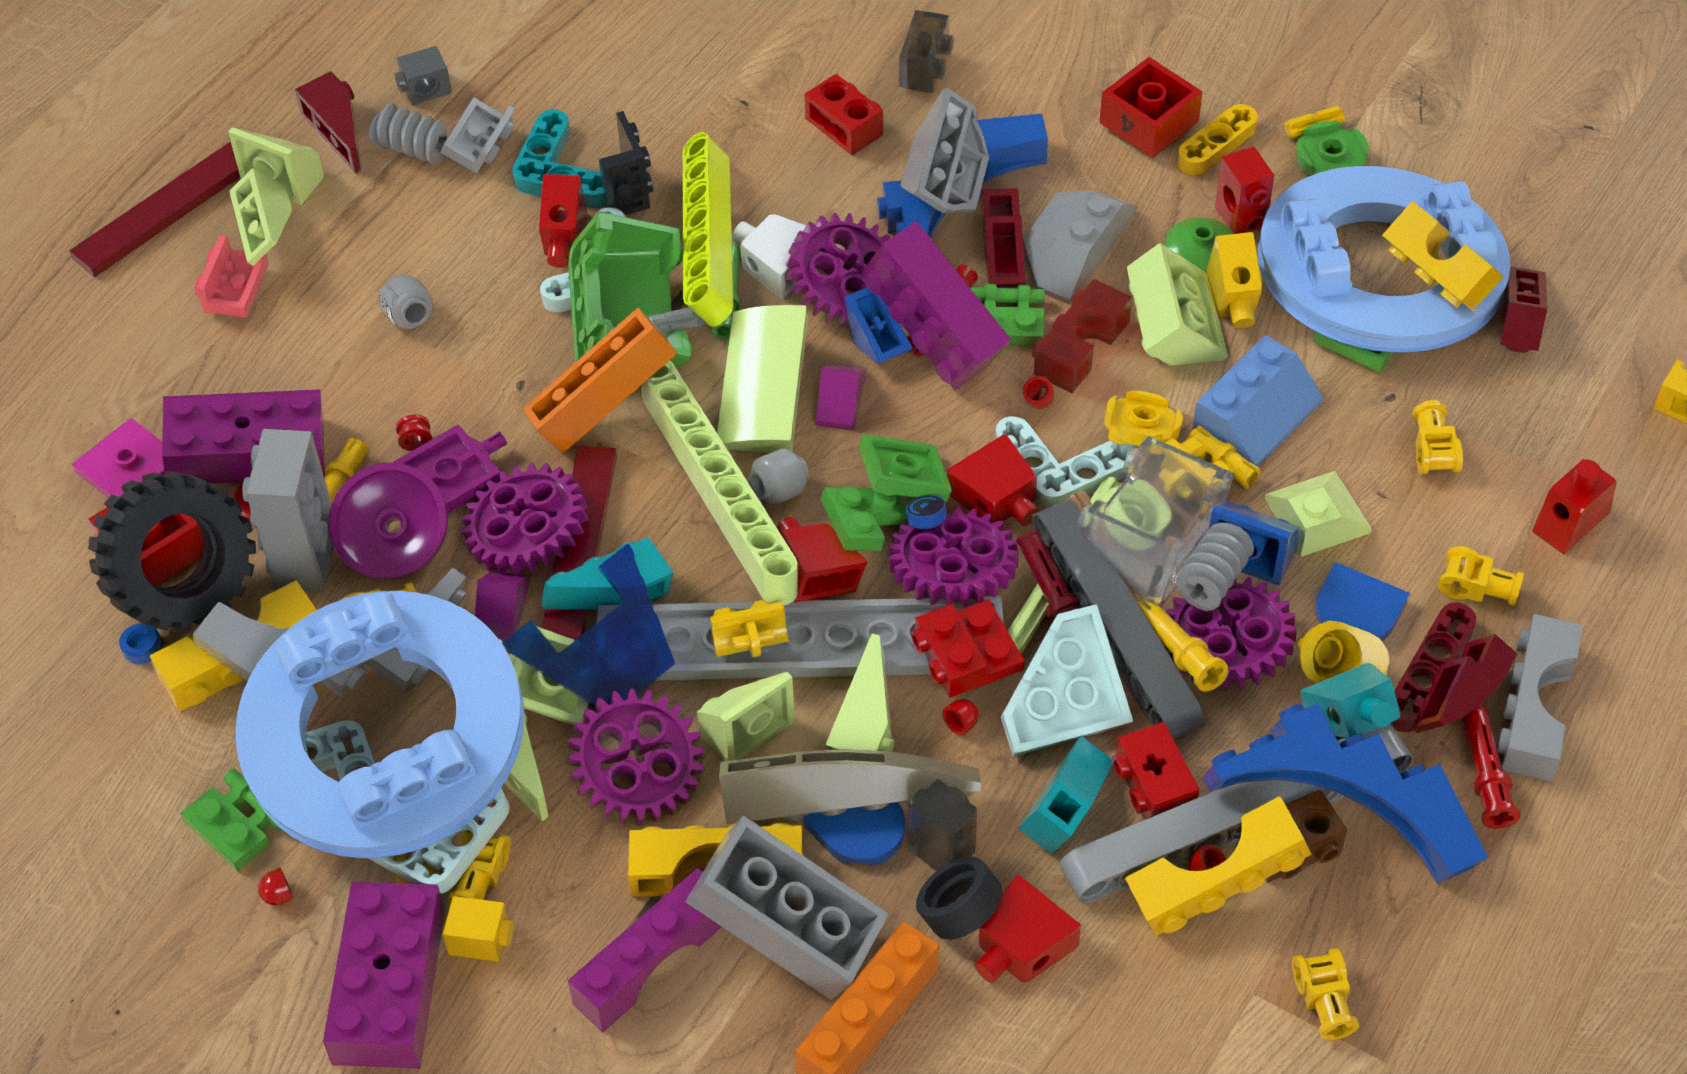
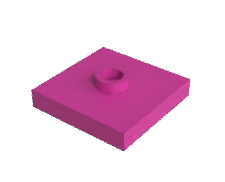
M130 418L73 462L72 466L79 476L109 498L112 494L120 497L124 493L121 486L131 480L138 483L142 482L143 475L154 472L160 475L165 474L162 459V441Z

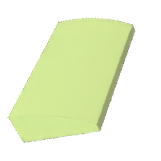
M773 305L733 312L717 434L727 450L772 453L785 448L793 451L808 325L807 306Z

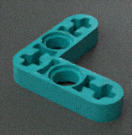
M558 109L542 112L538 116L513 165L512 173L515 187L523 193L542 196L544 174L580 175L586 206H604L600 172L556 163L570 134L567 114ZM548 129H552L551 135H549ZM539 147L550 149L549 152L542 155L533 153Z

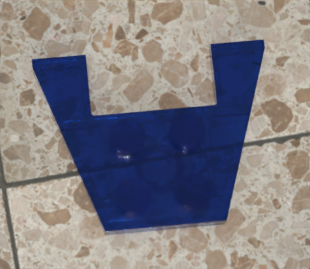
M628 543L598 567V570L624 602L563 651L558 653L532 620L502 642L507 652L595 708L599 698L603 699L608 705H611V697L614 691H617L622 700H627L631 688H634L636 695H638L676 664L658 616L654 612L643 576L641 577L634 559V552Z

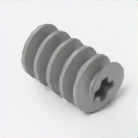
M388 103L372 119L368 131L369 140L372 144H380L384 148L393 149L398 153H405L409 157H417L421 161H429L432 165H438L445 157L444 154L440 153L447 140L446 123L443 120L434 122L431 116H424L422 118L421 114L416 111L410 114L408 108L401 107L398 109L396 104Z
M1231 523L1214 524L1206 531L1205 536L1192 551L1191 556L1179 570L1176 578L1177 589L1189 604L1205 611L1214 610L1220 605L1221 599L1226 596L1228 589L1234 584L1235 578L1240 575L1242 568L1246 566L1248 558L1253 555V541L1248 533L1241 527Z

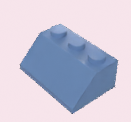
M1265 334L1196 402L1193 429L1199 425L1204 427L1217 439L1234 445L1237 453L1255 466H1259L1322 403L1323 396L1297 353Z

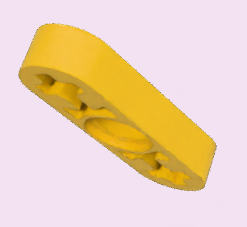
M1237 104L1228 108L1181 144L1178 152V168L1183 173L1193 176L1205 173L1221 160V156L1231 153L1254 135L1258 119L1256 110L1245 104ZM1221 136L1227 141L1224 143H1214L1209 138Z

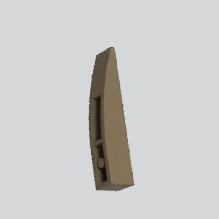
M852 749L799 751L720 762L719 771L726 824L737 823L743 815L755 824L761 823L763 819L778 817L781 821H794L808 813L821 812L823 815L832 816L845 812L846 808L863 806L867 810H878L885 808L892 802L905 801L908 804H922L928 802L931 797L948 795L952 799H961L971 796L975 791H982L978 768L936 758L888 751Z

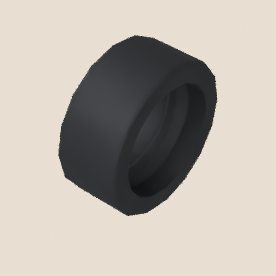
M966 856L956 859L938 869L922 886L916 899L917 912L939 938L953 940L964 937L979 929L992 917L999 907L1003 896L1002 885L988 866L978 857Z

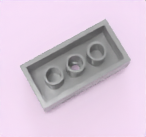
M263 429L259 445H254L252 449L251 464L253 469L251 476L244 479L243 499L245 502H249L251 524L256 526L258 530V546L260 550H264L266 556V572L272 575L276 590L297 580L304 592L323 593L334 549L329 533V514L332 504L312 432Z
M744 815L724 836L685 901L830 1000H833L852 983L889 913Z

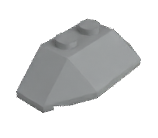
M946 87L940 93L914 136L900 187L942 213H972L978 203L989 154L982 130L976 120L978 114L975 105Z
M1098 191L1057 192L1023 238L1024 250L1034 276L1036 289H1044L1045 295L1070 305L1137 211V205Z

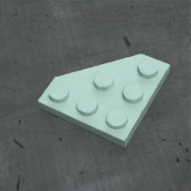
M1097 604L1060 613L1051 624L1001 715L1012 757L1076 740L1080 736L1087 737L1133 723Z

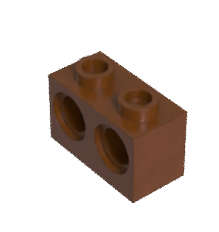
M1322 790L1285 804L1312 855L1304 858V862L1299 867L1288 872L1279 871L1266 878L1265 881L1267 883L1280 877L1282 879L1292 878L1300 873L1304 867L1318 861L1319 863L1330 862L1342 852L1347 828ZM1315 829L1320 831L1322 834H1314L1308 830Z

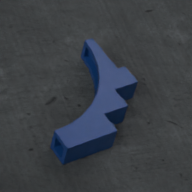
M1042 113L977 120L989 154L983 183L1020 168L1047 164L1048 136ZM902 180L883 182V197L877 198V212L879 219H885L887 232L898 234L917 221L931 239L940 220L946 213L940 212L900 187Z
M1302 703L1283 710L1278 714L1280 720L1270 730L1271 734L1249 744L1250 750L1237 755L1235 750L1232 749L1214 757L1211 760L1213 765L1203 776L1210 792L1244 782L1280 780L1307 783L1340 793L1369 808L1395 828L1419 854L1437 884L1475 868L1488 858L1440 764L1425 770L1423 764H1420L1400 774L1380 734L1364 739L1362 734H1357L1339 744L1319 703L1304 708Z

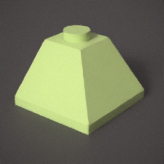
M233 127L228 131L241 179L254 168L285 185L290 201L302 205L325 177L319 152L310 147Z
M1336 471L1265 494V500L1277 519H1283L1292 525L1301 527L1296 548L1300 557L1370 534L1372 531L1371 526Z
M526 623L515 636L509 655L519 681L524 708L571 725H575L576 722L583 723V713L588 706L604 650Z
M784 672L730 689L720 697L709 699L697 711L701 737L723 761L742 759L795 723L792 676L788 672Z

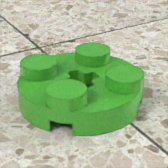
M1323 121L1314 123L1303 131V136L1300 139L1298 138L1295 158L1299 167L1306 174L1312 176L1331 169L1365 166L1369 146L1366 138L1359 130L1352 127L1350 132L1347 129L1341 128L1340 122ZM1326 149H1331L1333 153L1338 154H1329L1326 152Z

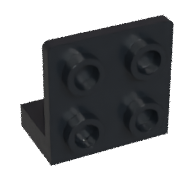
M624 111L616 113L621 153L599 159L605 208H617L624 215L650 208L649 193L654 192L650 174L648 171L646 172V168L651 167L646 146H639L640 138L635 123H629Z

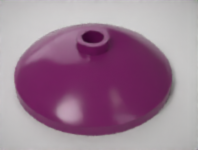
M393 462L366 467L350 477L336 494L329 514V533L332 544L340 558L361 575L377 580L401 579L424 568L439 552L448 527L446 503L436 484L420 470L406 464ZM394 521H399L401 524L400 529L395 533H390L389 525Z

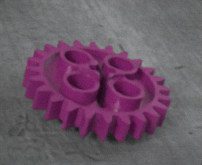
M833 213L829 222L821 215L815 224L809 221L804 230L798 232L788 250L790 256L786 262V267L791 268V271L787 276V280L797 282L792 290L793 294L803 293L805 295L800 303L802 306L810 303L814 305L813 316L823 311L826 313V323H829L834 316L838 317L840 327H844L848 320L844 298L850 295L846 290L855 293L868 287L861 273L881 245L891 237L889 234L879 237L877 235L879 230L878 224L868 229L866 228L865 217L856 224L853 223L851 213L847 214L844 221L840 220L837 213ZM835 244L843 246L845 250L838 248ZM816 269L824 271L826 275L820 274Z
M530 463L526 472H522L519 466H515L512 476L508 477L502 471L500 472V481L498 483L490 480L486 481L489 490L487 492L476 491L475 495L479 501L467 503L466 506L471 514L462 516V520L466 527L461 529L466 539L464 543L471 555L473 554L477 563H484L488 571L497 567L500 574H505L511 567L517 576L520 575L523 566H528L532 573L536 571L538 562L542 561L547 567L551 566L550 556L554 554L563 558L564 553L561 548L564 545L569 547L576 545L572 535L584 533L580 523L588 521L584 511L588 508V504L579 483H576L571 473L565 475L561 467L556 468L552 472L548 463H545L537 471L534 463Z
M956 507L953 514H948L947 512L946 519L940 525L933 528L919 529L901 524L900 534H893V544L889 545L890 572L894 573L895 583H903V591L905 593L915 590L916 600H920L927 595L930 596V605H935L939 599H943L946 606L953 604L954 600H959L964 607H967L968 599L974 598L980 603L983 601L985 593L995 598L998 596V587L1002 589L1008 588L1009 579H1015L1016 568H1018L1019 560L1018 545L1016 540H1012V530L1003 531V521L991 524V514L989 513L978 518L977 509H972L966 515L962 514L961 507Z
M1249 576L1242 584L1237 583L1235 578L1234 584L1228 589L1226 596L1221 599V603L1217 607L1219 611L1216 609L1208 611L1197 609L1185 599L1179 597L1173 598V609H1166V613L1190 637L1201 638L1208 645V651L1214 657L1221 658L1226 662L1228 674L1222 683L1224 691L1228 690L1231 682H1237L1240 689L1244 690L1245 680L1251 679L1255 684L1261 685L1262 673L1274 678L1276 676L1275 665L1286 667L1287 655H1293L1294 642H1296L1295 614L1289 613V602H1280V592L1278 590L1267 594L1266 582L1259 584L1256 588L1252 587V578ZM1164 645L1165 649L1169 651V655L1174 662L1173 653ZM1191 675V682L1194 683V677Z
M631 688L627 700H622L617 691H614L611 697V705H608L603 699L599 698L596 702L598 713L586 708L583 718L587 724L575 723L573 731L579 737L570 738L568 748L576 751V753L568 755L567 764L579 767L571 772L570 780H583L577 792L578 796L591 793L593 796L589 808L593 809L602 803L605 805L604 818L607 819L615 810L619 812L620 824H624L628 814H634L637 824L641 825L645 813H649L651 818L658 822L661 817V808L670 815H673L676 811L674 799L682 804H686L689 795L685 789L696 790L699 782L691 775H701L704 766L694 760L702 758L705 751L703 748L692 745L700 740L701 733H688L687 730L691 727L694 719L692 717L683 720L678 718L682 708L680 704L671 710L665 708L668 696L664 695L658 703L652 702L651 690H647L642 700L637 699L634 688ZM643 724L653 725L657 728L659 736L655 738L644 737L639 732L638 727ZM610 736L618 741L620 747L616 750H605L600 746L598 740L602 737ZM663 744H669V745L671 746V749H669V750H668V749H658V750H655V749L659 748L660 745H663ZM634 750L637 756L644 755L642 762L637 763L635 757L628 758L629 752ZM657 762L666 763L673 770V774L668 777L658 776L653 771L652 765ZM602 763H604V764L616 763V764L612 765L611 768H608V769H602V768L600 767V765H601ZM616 775H626L632 780L633 787L625 790L619 789L612 782V778Z

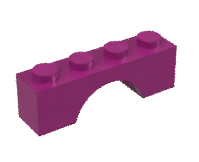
M696 868L568 979L573 1006L602 1033L635 1005L643 984L664 959L684 946L696 945L700 947L722 928V926L685 902L703 873L699 868Z

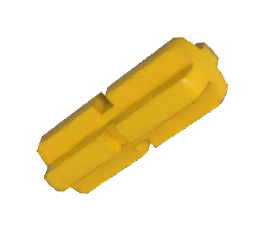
M1333 106L1316 111L1314 114L1310 113L1290 119L1285 122L1284 128L1287 137L1293 140L1302 137L1303 131L1314 123L1335 121L1342 124L1345 122V116L1340 106Z

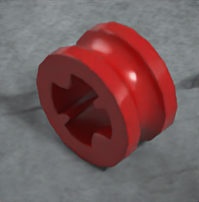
M407 415L401 418L395 426L398 444L404 450L413 451L432 440L430 422L422 415Z

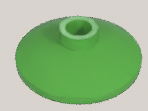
M1190 218L1177 223L1170 229L1166 237L1165 246L1207 273L1216 236L1234 234V232L1225 224L1213 219Z

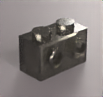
M915 10L899 56V88L933 93L937 80H943L946 70V59L944 58L945 56H951L954 44V36L949 35V15Z
M938 778L927 789L921 788L918 790L908 805L909 851L935 871L953 860L966 856L971 857L976 850L977 808L969 802L961 790L953 786H947Z

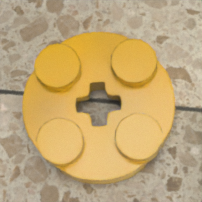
M1127 391L1125 398L1116 400L1117 395L1109 399L1104 415V424L1109 430L1108 438L1112 442L1120 445L1131 444L1146 447L1153 452L1163 453L1166 452V449H1164L1165 442L1172 437L1175 440L1178 439L1183 416L1178 408L1176 413L1168 408L1169 400L1145 391Z

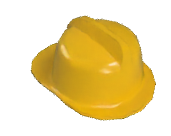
M1326 621L1313 627L1305 634L1304 638L1297 639L1296 644L1300 647L1301 668L1307 678L1315 683L1366 663H1371L1386 676L1388 674L1390 660L1387 648L1381 639L1370 632L1342 622Z

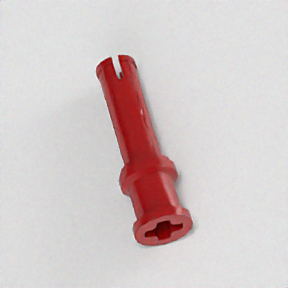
M1478 706L1462 717L1477 773L1473 788L1476 795L1481 798L1484 810L1481 814L1483 825L1492 829H1500L1515 824L1520 819L1521 814L1518 806L1513 804L1510 790L1513 783L1511 777L1502 770L1489 720V712L1486 707Z

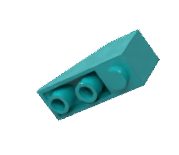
M647 537L635 543L632 541L621 545L615 552L601 558L598 556L587 560L581 567L567 573H556L545 582L541 605L544 609H598V605L648 604L668 595L674 572L650 538Z
M1080 736L1018 829L1049 853H1054L1072 836L1092 806L1113 765L1112 759L1084 737Z

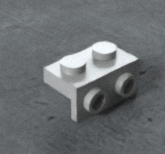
M473 97L444 143L440 153L477 174L484 162L488 165L492 164L501 148L496 145L498 139L505 142L512 131L515 123L510 118L515 108L509 105L503 115Z

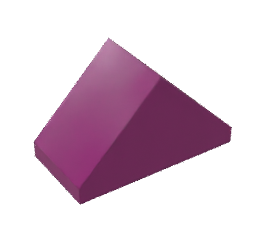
M828 363L822 367L816 412L817 426L847 430L854 429L867 374L866 367Z
M490 571L477 580L475 617L481 620L499 640L508 645H513L530 583V575L520 574L516 576L512 573L500 574V572Z

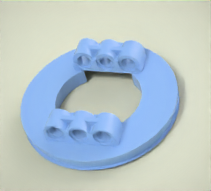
M1353 166L1331 169L1306 177L1282 192L1268 209L1263 221L1258 245V262L1263 280L1269 291L1287 312L1309 328L1328 338L1373 351L1402 353L1426 351L1451 345L1469 337L1487 324L1495 315L1502 302L1510 273V255L1503 234L1491 217L1477 203L1471 200L1470 191L1465 182L1442 183L1425 175L1389 167ZM1414 201L1450 232L1449 236L1440 246L1446 259L1453 257L1466 244L1504 277L1474 311L1470 310L1463 303L1458 308L1452 305L1440 294L1445 289L1441 284L1425 292L1408 296H1385L1369 293L1352 286L1349 258L1345 249L1342 246H1338L1336 228L1350 223L1365 221L1392 224L1410 202Z
M379 591L360 594L326 605L294 624L272 644L257 663L245 686L237 712L236 748L243 775L262 809L282 830L298 841L323 852L344 857L382 858L401 855L422 849L452 835L474 819L496 796L508 778L520 749L524 727L523 697L516 672L502 643L481 620L467 610L441 598L417 592ZM395 647L398 648L403 661L425 666L447 682L456 698V720L453 730L437 732L425 739L421 745L419 743L412 746V748L395 751L384 758L381 763L377 762L371 765L372 767H363L350 772L340 782L325 775L310 760L306 746L307 724L312 709L319 699L313 684Z

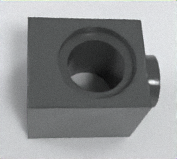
M437 46L397 57L400 72L394 73L400 93L406 92L412 105L452 93L448 69Z

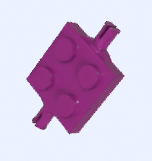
M456 425L393 463L406 464L426 474L439 488L445 500L447 512L450 513L475 498L476 491L485 492L489 490L486 481L490 480L495 483L500 481V470L491 462L489 455L506 446L507 441L503 434L498 431L489 438L479 442L468 436L459 425Z

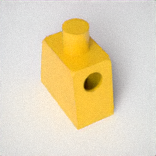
M1249 232L1216 236L1207 267V274L1217 314L1220 317L1231 316L1234 328H1248L1255 324L1254 312L1262 292L1254 234Z

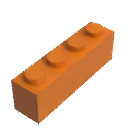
M637 308L527 404L523 411L536 430L563 454L678 352L662 331Z
M903 921L795 1050L796 1074H854L939 970V944Z

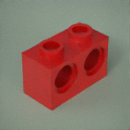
M834 74L804 93L805 119L850 155H854L883 136L884 114L880 105L868 99L858 91L854 84L845 81L838 74Z

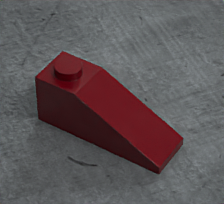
M330 71L296 88L295 92L301 115L354 173L361 171L356 121L352 100L355 97L350 85L346 81L341 82Z
M1510 266L1509 279L1504 293L1500 345L1506 346L1511 351L1526 353L1529 350H1539L1548 309L1546 272Z

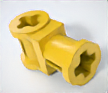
M1436 400L1422 402L1414 407L1412 411L1413 421L1419 426L1415 443L1417 469L1420 475L1428 474L1429 470L1451 469L1453 473H1460L1463 465L1462 444L1456 436L1454 426L1446 425V405Z
M1455 546L1446 553L1445 574L1440 576L1437 584L1439 591L1452 599H1470L1482 602L1483 595L1486 594L1507 600L1509 605L1515 606L1524 572L1518 571L1515 574L1493 568L1494 558L1480 555L1469 547ZM1462 558L1465 559L1464 565L1460 564ZM1455 581L1459 582L1457 588L1454 587Z
M464 830L459 846H464L472 840V831ZM501 834L499 838L493 836L490 838L458 880L455 891L449 893L447 899L449 906L453 896L484 900L488 885L497 886L500 874L505 870L509 859L511 847L509 835Z
M1332 948L1329 949L1328 954L1303 958L1302 955L1293 956L1292 971L1296 987L1304 997L1307 1009L1316 1008L1321 1022L1319 1027L1321 1038L1328 1041L1339 1040L1356 1032L1359 1028V1022L1356 1017L1351 1016L1347 1005L1350 986L1347 980L1346 965L1340 950Z

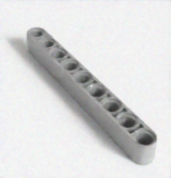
M1391 723L1386 727H1379L1362 734L1364 739L1380 734L1399 773L1405 771L1414 760L1413 755ZM1343 738V739L1338 740V743L1340 744L1341 742H1343V741L1346 740L1347 738ZM1266 780L1239 783L1219 789L1080 846L1065 855L1059 865L1079 901L1083 904L1092 903L1129 888L1125 877L1163 857L1174 866L1179 867L1189 863L1190 856L1197 849L1206 845H1214L1222 849L1239 842L1242 832L1241 816L1279 796L1284 804L1318 790L1323 791L1330 803L1340 800L1345 796L1334 791L1299 782Z

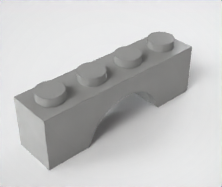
M1534 614L1529 629L1521 628L1516 652L1523 653L1522 662L1515 660L1510 678V685L1517 686L1516 694L1508 695L1503 718L1511 720L1509 729L1502 728L1497 747L1498 752L1504 754L1503 771L1552 782L1561 757L1566 725L1546 711L1540 701L1538 692L1549 684L1570 681L1578 658L1583 625Z

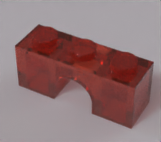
M1095 279L1091 281L1084 291L1079 290L1074 296L1068 311L1057 316L1052 330L1046 338L1041 337L1036 342L1032 351V357L1035 358L1034 375L1046 377L1053 385L1073 394L1092 370L1094 345L1084 339H1098L1112 345L1130 322L1132 297Z

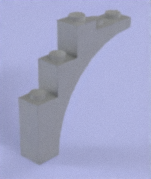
M452 568L426 595L435 596L460 606L467 595L463 591L466 576ZM218 602L193 633V637L197 647L248 681L257 663L266 651L288 629L278 628L247 618ZM395 647L320 682L339 696H342L348 687L354 690L360 684L368 671L364 668L366 664L406 692L412 683L419 686L431 669L414 662L403 661L398 648Z

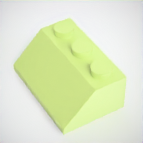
M1161 243L1127 266L1130 280L1129 289L1134 297L1137 310L1135 316L1140 324L1143 337L1141 342L1149 356L1156 357L1170 366L1216 362L1228 358L1208 274Z

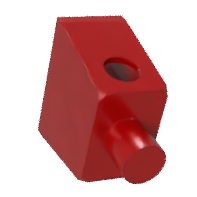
M543 175L539 232L544 254L547 255V263L553 267L563 268L568 265L572 244L586 227L588 213L580 175Z
M1005 433L947 469V478L952 489L949 497L969 511L977 509V517L979 518L988 513L991 514V524L1005 521L1013 516L1022 526H1028L1032 523L1033 514L1039 512V509L1033 504V501L1036 499V475Z
M1582 459L1551 487L1532 532L1564 555L1610 513L1617 481L1610 474L1602 470L1596 462ZM1566 511L1570 514L1569 519L1562 518Z
M787 517L779 522L776 528L798 563V593L793 601L794 603L856 592L868 561L857 550H844L836 531L829 524L818 523L801 526L794 517Z
M1018 874L1004 891L1000 905L992 917L979 928V946L985 954L974 964L975 969L983 979L990 983L995 982L1006 970L1019 981L1029 982L1079 946L1081 924Z

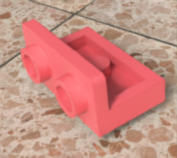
M219 235L215 247L210 248L208 252L205 270L202 275L200 274L197 277L195 292L200 297L204 312L247 318L269 265L267 254L252 266L247 263L245 251L231 249L228 236Z

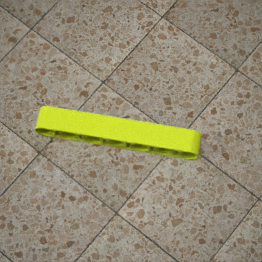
M699 132L686 142L682 152L684 303L710 327H715L722 324L730 316L733 309L730 158L708 134Z

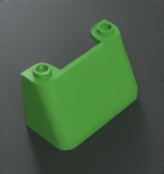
M597 212L575 239L568 261L575 362L637 308L647 317L672 311L669 274L683 259V245L680 244L679 228ZM674 330L672 333H664V335L678 352L670 361L676 368H679L689 360L692 353V342L688 339L685 331Z

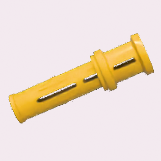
M1152 597L1142 598L1150 607L1149 610L1138 601L1139 607L1160 641L1173 653L1174 664L1181 671H1188L1194 677V684L1201 691H1212L1223 683L1228 674V665L1223 659L1214 657L1208 651V645L1201 638L1190 637Z

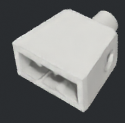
M776 214L769 215L757 228L744 221L740 222L733 232V240L741 244V264L744 271L783 300L797 283L787 280V276L791 271V268L786 267V262L790 256L788 250L798 232L803 231L806 225Z

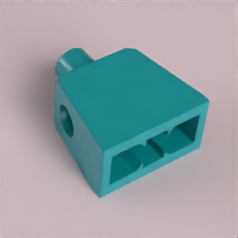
M1371 663L1363 664L1300 690L1304 708L1319 703L1334 735L1348 739L1379 727H1386L1391 722L1400 718V711L1390 678Z

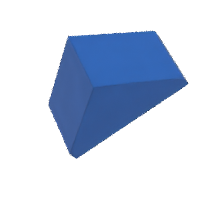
M866 287L844 298L853 342L876 364L879 365L912 349L901 325L891 317L888 306L879 295L874 294Z

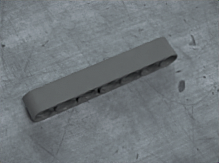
M1068 499L1033 514V527L1040 530L1041 536L1070 592L1079 597L1081 601L1079 607L1084 608L1097 604L1116 667L1151 726L1164 722L1173 740L1202 728L1205 725V718L1199 702L1075 502Z

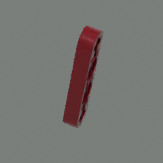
M1459 602L1449 603L1440 610L1395 688L1394 692L1399 711L1405 708L1409 697L1415 701L1412 712H1409L1407 716L1400 713V718L1391 722L1395 730L1400 732L1414 731L1412 726L1429 692L1430 687L1421 688L1415 685L1412 681L1413 676L1426 675L1434 681L1441 664L1459 659L1464 651L1476 623L1475 612L1466 604ZM1455 619L1462 621L1457 626L1454 635L1448 633L1450 623H1453ZM1440 645L1447 648L1451 655L1440 659L1433 656L1429 652V648Z

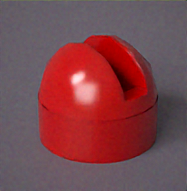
M1034 376L1025 382L1023 396L1026 403L1032 408L1044 409L1053 402L1054 389L1052 383L1046 377ZM1042 388H1046L1047 390L1045 391L1041 400L1037 401L1041 394Z
M958 699L943 709L942 716L945 724L953 733L964 735L976 725L979 711L972 701Z
M1206 845L1197 849L1190 856L1188 869L1189 871L1208 870L1220 865L1226 858L1218 847ZM1204 858L1208 860L1206 864L1204 863Z
M281 867L268 872L261 878L258 884V894L265 903L274 906L294 899Z

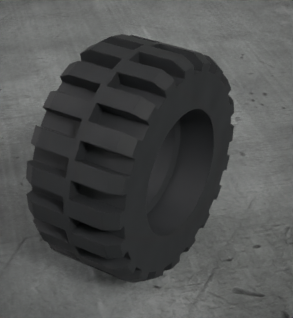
M166 471L164 475L155 472L143 475L142 482L139 483L131 480L121 486L124 493L120 497L112 494L104 504L109 508L108 512L104 517L97 514L93 526L99 528L97 537H89L88 549L95 552V558L91 559L89 564L91 573L99 576V580L96 583L99 590L110 598V603L119 611L155 629L168 631L169 628H173L177 631H188L192 629L193 623L200 625L218 602L232 609L233 606L229 602L234 595L242 597L247 587L241 585L245 575L252 577L255 565L249 563L248 559L249 554L256 553V541L247 538V534L253 530L250 520L240 515L243 508L236 499L227 496V491L191 475ZM174 514L188 515L198 523L202 532L203 552L201 560L194 572L181 583L166 588L157 587L146 579L142 569L141 551L144 540L150 530L164 518Z

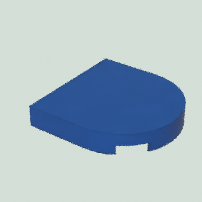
M1335 562L1318 593L1315 615L1319 623L1326 621L1342 622L1370 632L1381 639V641H1384L1391 634L1409 600L1410 592Z
M892 802L885 808L878 810H867L861 806L846 808L845 812L832 816L823 815L821 812L809 813L803 818V825L838 861L849 864V862L858 864L869 863L870 866L887 861L900 849L905 834V815L899 802Z

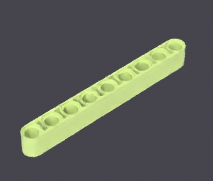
M669 360L641 385L642 401L761 597L769 604L782 602L783 605H787L796 599L798 593L797 560L676 367Z

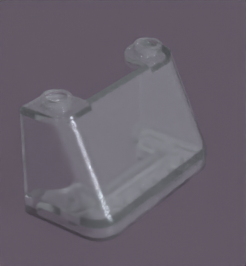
M1147 436L1140 447L1136 448L1133 446L1126 457L1124 468L1128 470L1125 481L1107 503L1099 499L1093 505L1087 503L1079 516L1077 525L1082 527L1081 536L1145 601L1162 608L1177 588L1176 578L1179 570L1184 566L1192 551L1198 546L1199 541L1209 529L1214 506L1227 499L1235 473Z

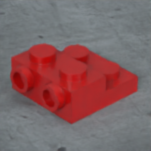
M989 599L956 611L953 604L915 617V630L911 631L913 644L919 654L925 653L929 660L928 668L934 683L937 686L942 684L949 698L1024 670L1025 660Z

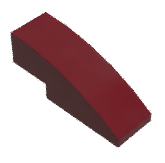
M1018 188L982 189L981 214L988 284H996V287L1026 285Z
M1496 634L1467 642L1459 659L1441 664L1412 729L1416 733L1442 727L1473 711L1496 690L1509 672L1518 654Z

